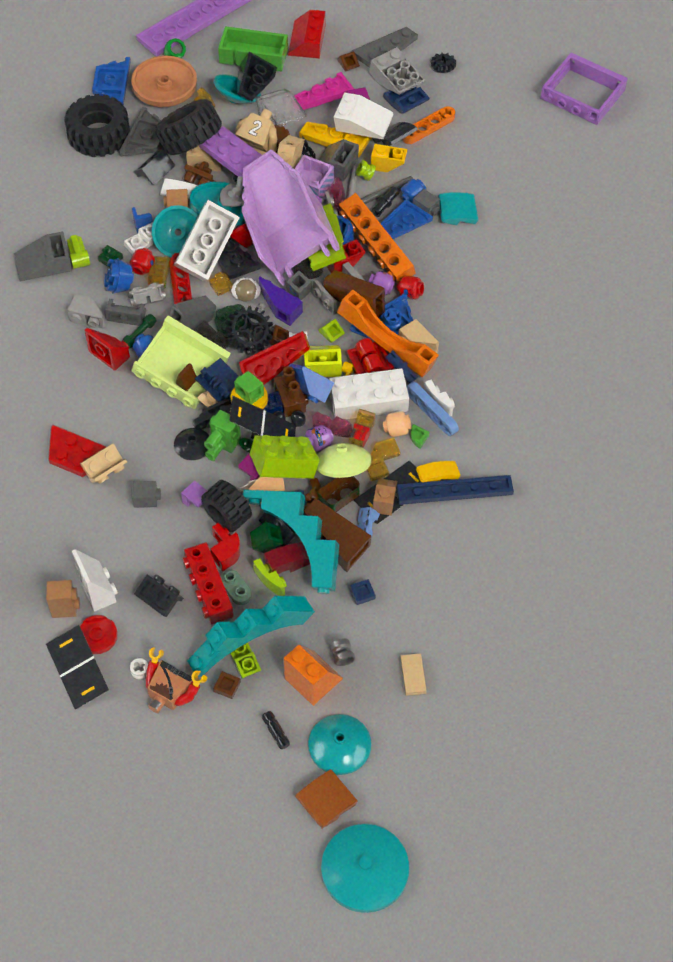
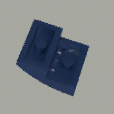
M413 87L401 94L391 90L383 94V98L394 109L403 114L430 99L421 87Z

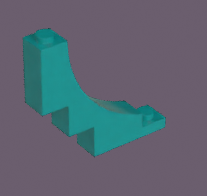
M244 490L243 495L249 504L260 505L261 502V509L265 513L284 521L299 536L309 556L312 588L317 590L319 594H329V591H335L339 544L336 540H320L322 520L319 516H304L305 496L301 492Z

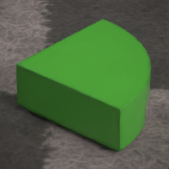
M413 424L411 440L415 446L421 449L430 432Z

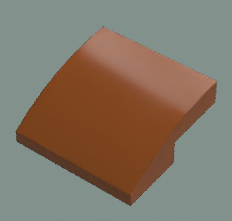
M331 769L313 780L295 795L321 829L336 821L342 813L354 807L358 802Z

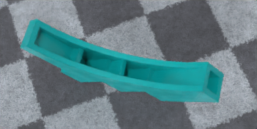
M274 596L262 609H245L234 622H217L206 634L207 640L187 662L193 672L201 671L198 677H202L216 663L242 645L280 628L303 625L315 611L305 596Z

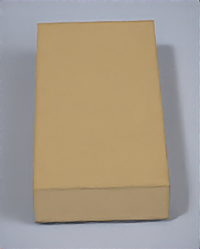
M421 654L401 655L406 696L426 694Z

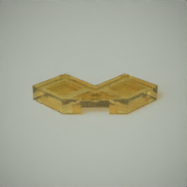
M394 438L375 444L371 453V465L367 469L371 481L388 477L389 471L384 461L400 456V450Z

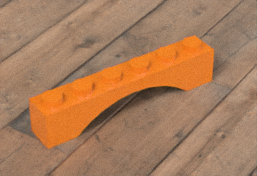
M352 290L342 299L337 311L338 314L389 353L394 350L404 362L408 363V367L422 378L430 371L439 354L425 344L409 341L391 331L376 316L368 301L356 291Z

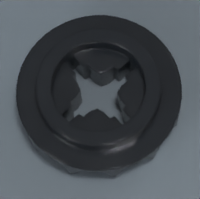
M441 52L440 55L435 54V57H432L431 67L437 72L448 73L455 69L456 60L453 55L450 56L449 53L443 54Z

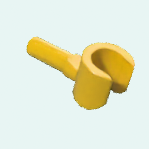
M346 361L342 366V372L346 373L345 376H349L353 372V364Z

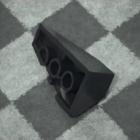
M249 51L239 67L237 94L252 102L275 78L277 67Z

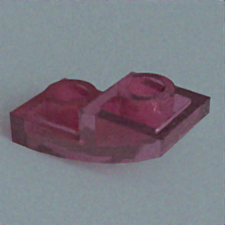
M336 177L335 184H331L330 194H333L334 207L337 208V213L340 215L339 203L345 200V192L342 181L339 177Z
M318 411L313 415V427L324 425L332 431L334 436L350 438L352 425L348 420L338 416L331 420L327 415L321 414Z

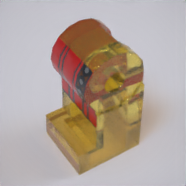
M359 409L357 419L350 433V444L360 447L365 446L375 425V413Z

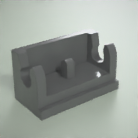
M109 299L105 308L107 321L137 326L143 323L142 319L146 314L145 304L141 303L139 308L115 305L113 303L114 299Z

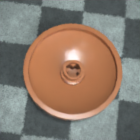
M157 56L145 60L136 67L131 79L132 89L137 98L148 105L156 107H171L181 104L194 94L197 87V76L192 65L174 56Z

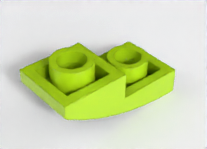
M260 558L254 560V572L260 581L278 596H285V587L287 585L283 576L279 577L277 571L270 572L268 565L263 564Z
M249 643L230 653L242 679L261 671Z

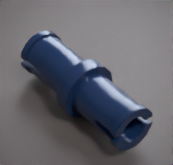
M394 350L385 357L395 369H403L404 378L408 383L418 378L408 367V363L404 362Z

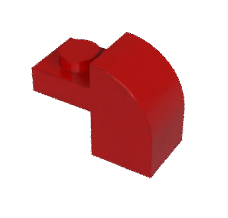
M217 523L212 526V532L218 544L210 548V552L214 562L223 572L238 561L240 557V540L236 532L231 535L226 527L223 528Z

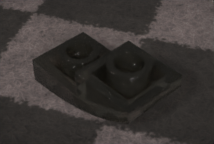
M204 321L193 330L223 349L231 345L228 343L229 340L220 331L216 332L207 321Z

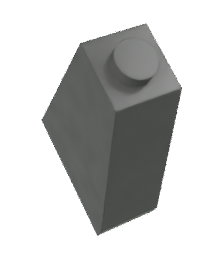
M205 295L173 304L170 317L196 331L212 320L217 306Z

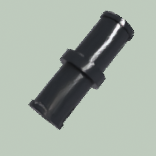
M391 186L387 193L379 198V202L371 209L374 216L380 217L384 210L392 205V201L400 193L396 187Z

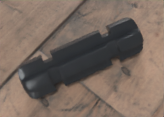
M268 711L264 713L262 719L267 724V728L274 740L277 741V745L281 750L287 748L290 745V741L284 735L285 733L279 722L275 720L273 712Z

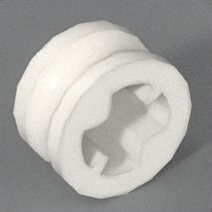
M137 658L131 662L130 671L135 679L146 677L148 667L146 660ZM137 666H139L140 668L143 667V671H142V672H141L140 670H137V671H136V667H137Z

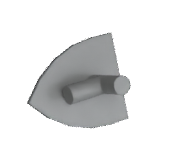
M242 176L237 178L236 185L230 183L222 189L220 193L222 206L234 207L244 205V200L242 199V194L244 193Z

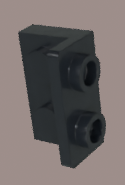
M147 574L134 595L162 616L167 617L177 601L182 602L184 598L179 595L180 591L172 585L168 587L164 584L165 579L155 574V576Z

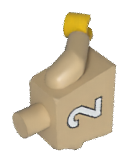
M263 109L260 116L251 113L248 117L237 123L234 135L245 143L265 152L271 149L274 152L277 150V131L273 122L269 120L272 116L271 111Z

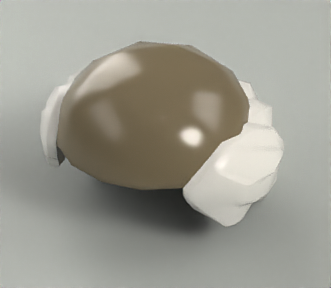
M244 277L236 280L231 289L235 299L245 302L258 298L261 291L256 281L252 278Z

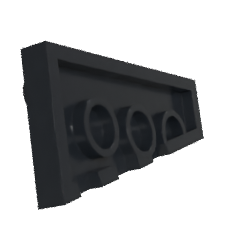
M230 238L217 261L228 280L261 269V264L258 261H254L247 251L244 252L240 245Z

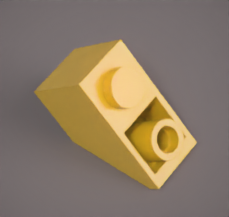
M374 144L371 164L376 166L375 171L387 173L405 163L408 149Z

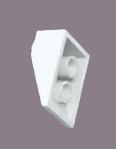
M344 92L334 115L335 128L339 132L384 139L394 114L392 111L361 95Z
M76 549L73 550L72 554L80 582L94 612L116 603L115 595L118 592L114 583L110 584L108 581L110 575L107 568H102L100 561Z

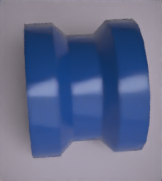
M397 308L387 309L384 312V324L391 331L399 329L402 323L401 311Z

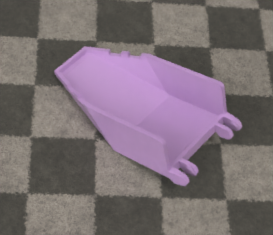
M271 149L243 168L244 193L242 194V199L244 200V206H242V213L259 258L275 274L283 286L286 284V280L282 274L287 272L288 277L291 278L294 275L291 268L320 249H322L327 257L330 256V251L326 247L329 243H331L335 251L340 249L322 204L302 175L286 163L278 154Z

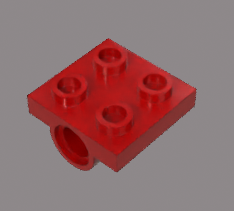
M370 338L358 341L355 348L347 350L346 355L350 363L353 364L355 374L394 370L392 364L385 359L387 356L385 349L378 343L372 342Z

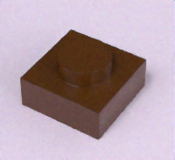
M222 671L213 688V692L233 699L241 679Z

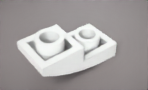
M164 179L160 195L167 196L166 190L187 189L189 202L190 193L197 185L179 180Z
M153 222L138 229V234L124 240V246L132 255L135 250L149 248L154 244L152 238Z
M432 379L425 381L424 390L452 416L453 408H455L453 399L449 398L446 392L440 393L438 386L434 385Z

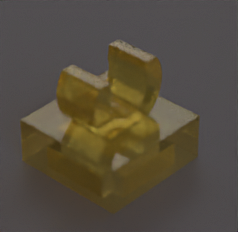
M203 87L197 90L199 96L194 101L208 99L216 107L211 95Z
M222 272L215 274V277L209 280V284L217 296L231 291L233 286L226 274H222Z

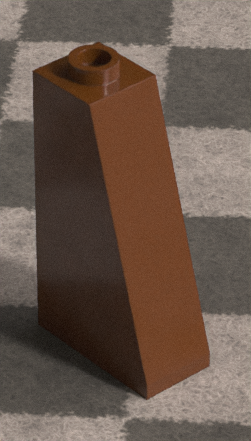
M334 270L323 280L325 290L337 301L342 302V299L354 290L368 301L378 318L385 312V288L337 270Z
M316 498L312 503H308L304 507V516H319L322 520L320 540H336L338 542V564L344 571L348 572L370 547L371 535Z

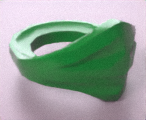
M177 38L169 40L164 47V56L182 58L186 52L184 42ZM177 42L181 45L182 52L180 54L172 52L170 49L172 43Z

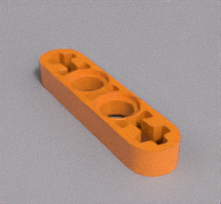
M450 106L443 107L414 123L413 125L417 128L425 127L426 130L421 131L418 129L403 138L402 141L405 144H413L453 122L455 119V109ZM438 120L439 123H432L431 121Z

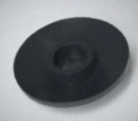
M185 429L176 436L174 449L183 459L199 460L205 457V453L208 451L204 443L208 439L209 434L202 429Z

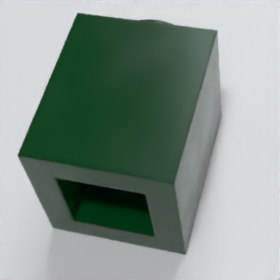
M265 522L250 532L253 550L266 553L283 544L280 526Z

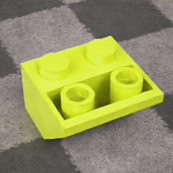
M340 345L310 346L311 349L304 354V366L323 377L342 376Z

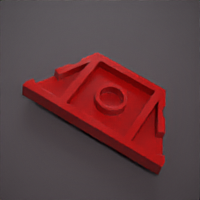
M52 425L49 463L78 476H86L87 474L80 463L103 450L106 446Z

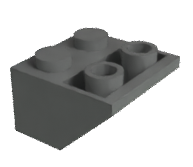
M345 139L328 145L319 161L333 165L334 178L345 181L358 160L359 145Z

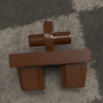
M203 161L201 165L197 163L195 167L188 164L185 165L186 173L183 179L185 182L193 184L198 179L197 186L207 182H216L213 180V175H211L212 169L209 168L208 162Z

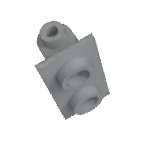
M152 283L146 288L136 287L131 289L128 296L132 298L130 299L131 306L135 305L137 307L141 303L148 304L146 297H150L151 303L162 301L163 298H166L165 291H161L164 288V284Z

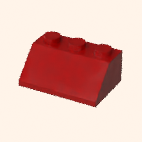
M309 10L294 21L288 56L320 59L326 27V11Z

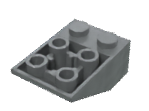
M63 231L46 234L14 253L19 281L72 271Z

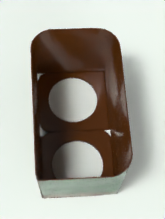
M354 476L335 478L318 490L319 501L337 512L360 496V483ZM349 488L352 490L347 496L341 498L340 492L342 489ZM335 499L338 502L335 504H330L327 502V500Z

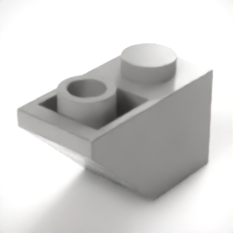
M75 294L68 308L69 320L76 324L104 329L103 315L92 297Z

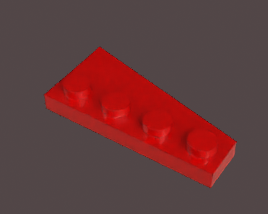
M301 331L240 361L239 365L242 375L249 371L264 386L282 372L285 367L292 364L311 349L306 334Z

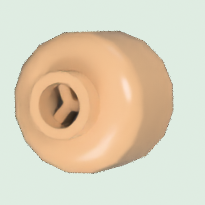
M403 411L387 414L386 421H383L384 431L389 432L391 437L408 434L409 429L412 428L409 414L406 415Z

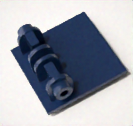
M219 358L208 368L204 367L200 371L201 374L195 380L217 402H220L231 396V392L235 388L234 381L239 376Z

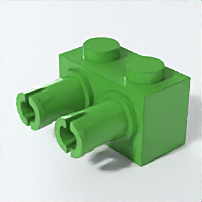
M219 410L216 415L212 416L209 423L211 434L204 443V446L208 449L205 456L211 461H215L222 449L232 453L241 439L240 426L229 421L230 414Z

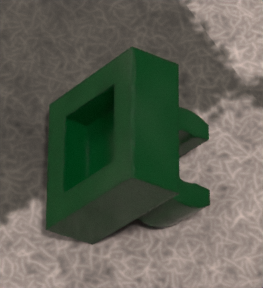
M109 245L104 247L102 253L98 256L99 262L106 266L109 259H123V254Z

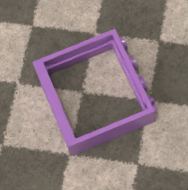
M571 52L542 86L540 99L598 125L625 91L628 78ZM571 70L614 91L600 109L597 110L554 89Z

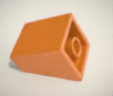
M302 645L296 646L284 657L285 680L313 706L343 679L315 651Z

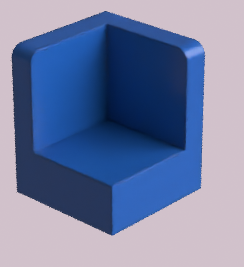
M135 207L132 208L133 221L138 234V229L152 223L153 218L150 213L137 215Z

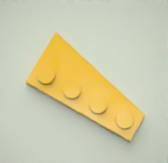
M306 122L299 132L300 138L303 136L308 141L326 147L343 139L359 145L358 158L372 139V137L336 131L335 127L331 128L326 124Z

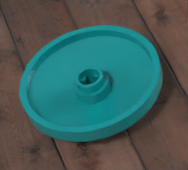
M207 182L196 186L191 191L189 205L198 216L204 204L209 200L237 215L239 219L235 226L246 224L242 213V206H222L220 202L222 189L230 183Z
M357 824L347 827L337 833L325 848L321 863L323 883L330 896L341 906L349 910L361 913L380 911L393 904L406 887L409 877L407 852L400 840L385 828L372 824Z

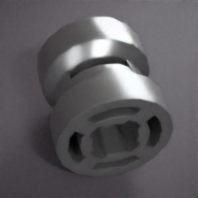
M339 639L330 645L332 653L335 654L334 660L337 666H346L355 661V655L350 650L351 643L349 639Z

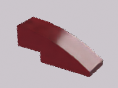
M302 542L286 545L264 553V562L268 565L270 572L277 571L280 574L289 570L291 573L310 565L309 556Z

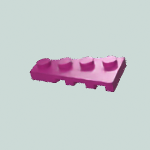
M342 72L336 74L337 77L333 79L329 77L325 79V83L321 85L316 84L312 86L311 90H304L288 98V103L295 113L301 112L305 109L343 97L344 92L347 93V90H353L354 88Z

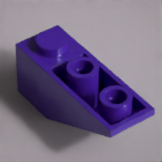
M260 276L258 278L261 288L260 292L274 316L291 326L303 313V301Z

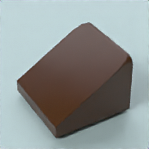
M354 51L341 55L338 58V62L345 72L360 67Z
M275 324L272 327L274 329V332L271 334L273 338L268 341L269 345H275L289 338L290 331Z
M187 364L176 380V384L185 391H188L196 382L195 378L197 376L192 364Z

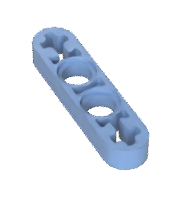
M412 381L406 385L409 398L446 435L452 436L459 431L456 421L418 383Z

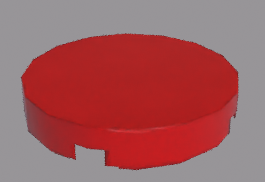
M93 615L86 618L79 625L92 654H102L109 651L117 641L118 632L115 623L106 616Z

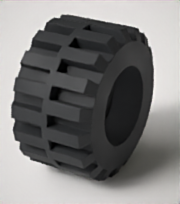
M219 480L201 496L202 504L211 519L216 524L219 523L223 528L226 527L229 532H235L252 516V510L244 495L227 481Z

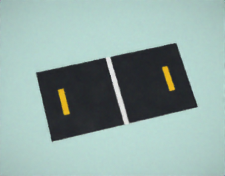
M232 396L229 421L261 436L295 437V424Z
M410 460L384 478L386 480L398 481L397 485L421 483L416 471L417 467ZM377 484L353 501L360 508H373ZM397 488L392 513L404 506L399 505ZM380 514L378 520L374 522L379 524L390 515Z
M79 625L46 644L75 710L109 691Z

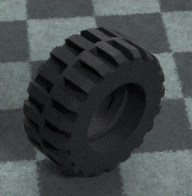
M94 94V96L86 95L85 98L77 99V102H73L70 108L67 109L64 117L70 145L77 152L81 151V154L86 156L105 157L107 154H114V151L121 149L130 132L127 109L116 98H110L105 94L103 96L100 94ZM95 123H106V124H107V125H105V126H103V127H100V128H89V127H88V126H90V125H92V124H95Z
M199 99L176 109V111L164 117L156 125L155 134L166 153L179 155L192 148H196L210 139L221 129L222 121L210 100Z

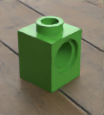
M249 371L240 375L234 381L235 393L246 402L253 404L264 396L263 383Z

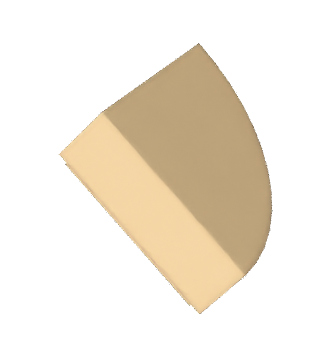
M208 391L203 392L197 397L207 407L218 403Z

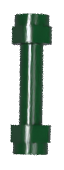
M152 314L146 315L142 319L143 323L130 336L126 335L122 341L129 346V349L133 347L137 336L141 335L147 328L151 329L157 322Z

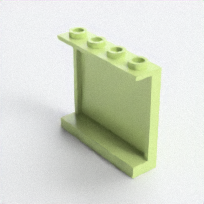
M167 316L162 328L138 361L134 362L132 372L138 378L150 382L153 387L165 391L170 397L180 400L185 406L196 409L201 402L197 397L206 390L197 381L188 391L183 390L176 384L179 373L190 363L196 376H198L204 367L208 368L219 358L227 363L231 353L172 317Z

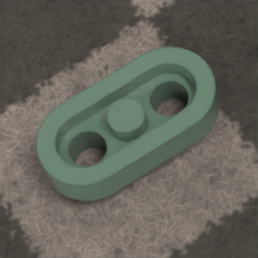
M232 569L224 571L221 574V580L232 601L237 605L249 603L251 600V589L240 574ZM244 591V594H238V592Z

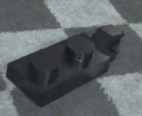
M231 397L203 409L199 417L193 419V426L197 430L205 429L206 427L211 428L209 425L210 420L219 410L230 414Z

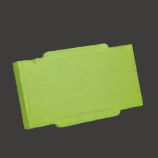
M331 203L324 205L323 209L340 249L335 251L331 243H329L326 247L330 251V256L327 257L322 249L309 256L313 271L346 259L343 248L344 240L338 217L334 213Z

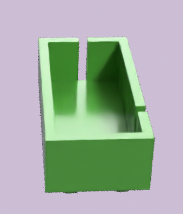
M225 26L218 48L219 63L230 65L236 63V65L240 66L250 51L276 66V71H282L288 52V35Z

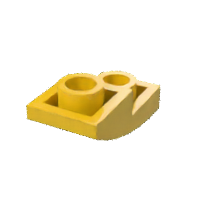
M455 461L432 462L417 466L416 468L421 482L440 481L441 479L456 480L461 475Z

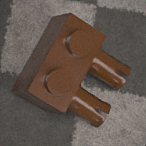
M290 366L283 369V376L274 378V389L285 418L290 417L296 410L305 413L306 405L309 404L308 397L302 393L300 385L295 379L294 369Z

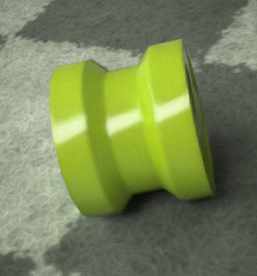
M361 160L355 174L359 177L363 176L365 180L369 181L374 175L376 166L373 164L369 165L367 161Z

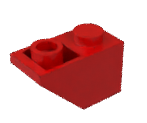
M357 239L343 245L346 259L326 266L331 273L334 270L342 272V265L347 262L354 267L363 257L365 250Z

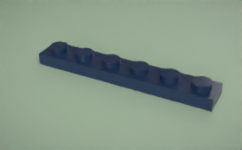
M511 475L397 485L399 505L508 496L514 493Z

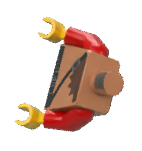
M155 647L151 648L149 656L152 660H149L146 671V688L149 697L153 699L148 706L149 709L159 713L163 706L174 710L177 706L193 701L200 689L199 684L206 682L207 676L203 675L199 680L198 675L201 671H194L191 677L163 660L159 663L158 659L163 657L164 651L162 649L159 650V655L155 656Z

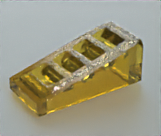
M154 256L155 263L149 271L148 286L152 283L164 284V288H166L171 258Z

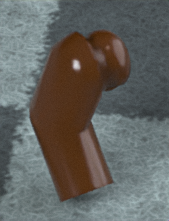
M318 478L310 479L309 481L312 489L309 493L305 494L308 503H312L315 498L319 500L318 490L321 489Z

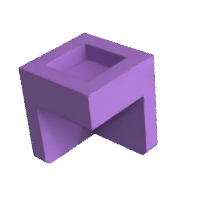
M193 481L181 492L182 503L187 507L191 504L200 507L202 505L201 496L207 490L196 481Z

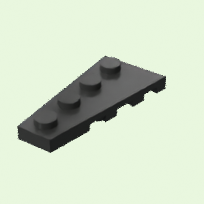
M404 27L358 47L351 52L354 51L357 60L370 68L372 59L396 47L400 51L404 50L418 39V34L408 27Z

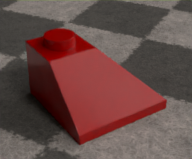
M90 328L85 329L89 352L114 371L130 358L129 346L124 341Z

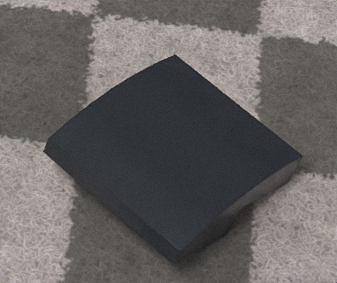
M398 122L387 129L384 139H372L374 143L382 141L383 145L390 146L414 133L418 128L411 123Z

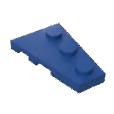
M406 199L380 224L392 239H395L433 221V216Z

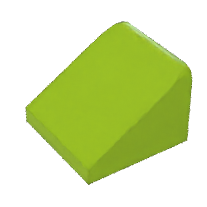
M336 318L318 330L330 343L345 334Z

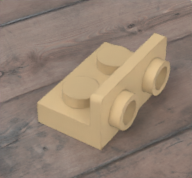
M111 444L80 463L92 483L98 481L100 484L109 478L107 475L114 471L116 474L125 468L123 465L127 463V460L123 459L115 445Z

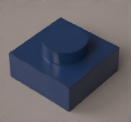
M369 579L350 585L356 605L376 599Z

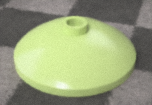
M350 443L334 444L317 454L319 458L317 471L329 477L344 478L355 476L366 471L371 465L370 453L364 448Z

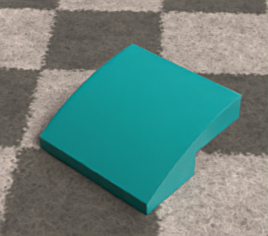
M450 192L438 195L443 223L458 225L460 221L471 224L478 222L474 194Z

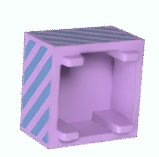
M303 155L295 167V170L302 175L313 193L319 198H323L325 191L329 189L334 181V166Z

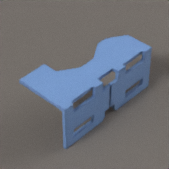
M371 507L360 508L357 520L359 525L357 526L362 530L366 528L365 532L370 534L372 538V524L375 520H378L380 514Z

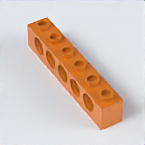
M356 193L339 203L340 216H343L352 223L353 232L359 234L358 238L363 245L366 243L369 253L373 257H377L379 266L382 269L385 268L388 271L387 273L393 276V281L395 280L398 284L404 276L416 274L414 265Z

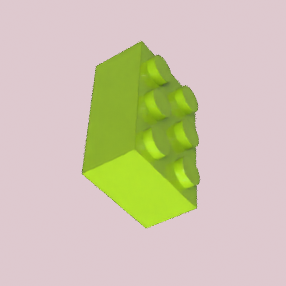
M269 435L254 437L250 456L260 477L314 479L319 458L309 438L303 436Z

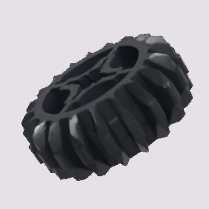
M250 305L246 310L242 306L240 311L235 309L234 314L229 315L230 319L226 320L228 326L224 330L228 332L225 337L231 338L228 343H235L234 350L240 347V353H243L245 349L247 354H250L251 350L256 354L258 349L263 351L264 346L270 344L268 340L273 338L271 334L274 332V329L270 328L273 322H267L270 317L263 316L264 310L259 313L258 307L252 310ZM250 318L255 319L259 323L252 322ZM240 319H243V326L239 327V330H235V324ZM263 330V337L256 341L255 334ZM240 337L246 338L248 342L243 341Z

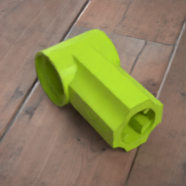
M77 235L70 236L67 239V245L73 269L91 265L82 237Z

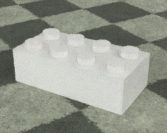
M208 200L204 204L174 266L206 282L239 217Z
M403 369L329 378V380L334 382L330 391V398L335 421L371 416L358 412L359 409L373 413L375 416L408 411L409 395Z

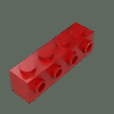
M207 542L184 549L185 557L182 558L185 569L189 568L191 574H188L192 586L196 585L197 590L195 594L198 602L202 601L204 607L201 609L204 618H208L211 625L233 618V607Z

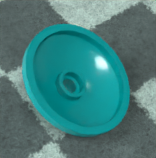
M221 74L214 78L216 89L231 103H254L261 97L260 93L251 102L238 95V77Z
M180 205L170 206L162 210L156 216L152 225V238L159 251L169 257H172L174 253H180L198 218V214L192 209ZM180 229L182 231L181 235L177 236L175 230Z
M344 714L330 715L320 720L313 727L308 740L309 753L314 763L323 771L327 772L331 769L336 775L350 774L360 769L368 760L371 752V737L365 725L358 719ZM341 736L344 739L342 741H338L336 738Z

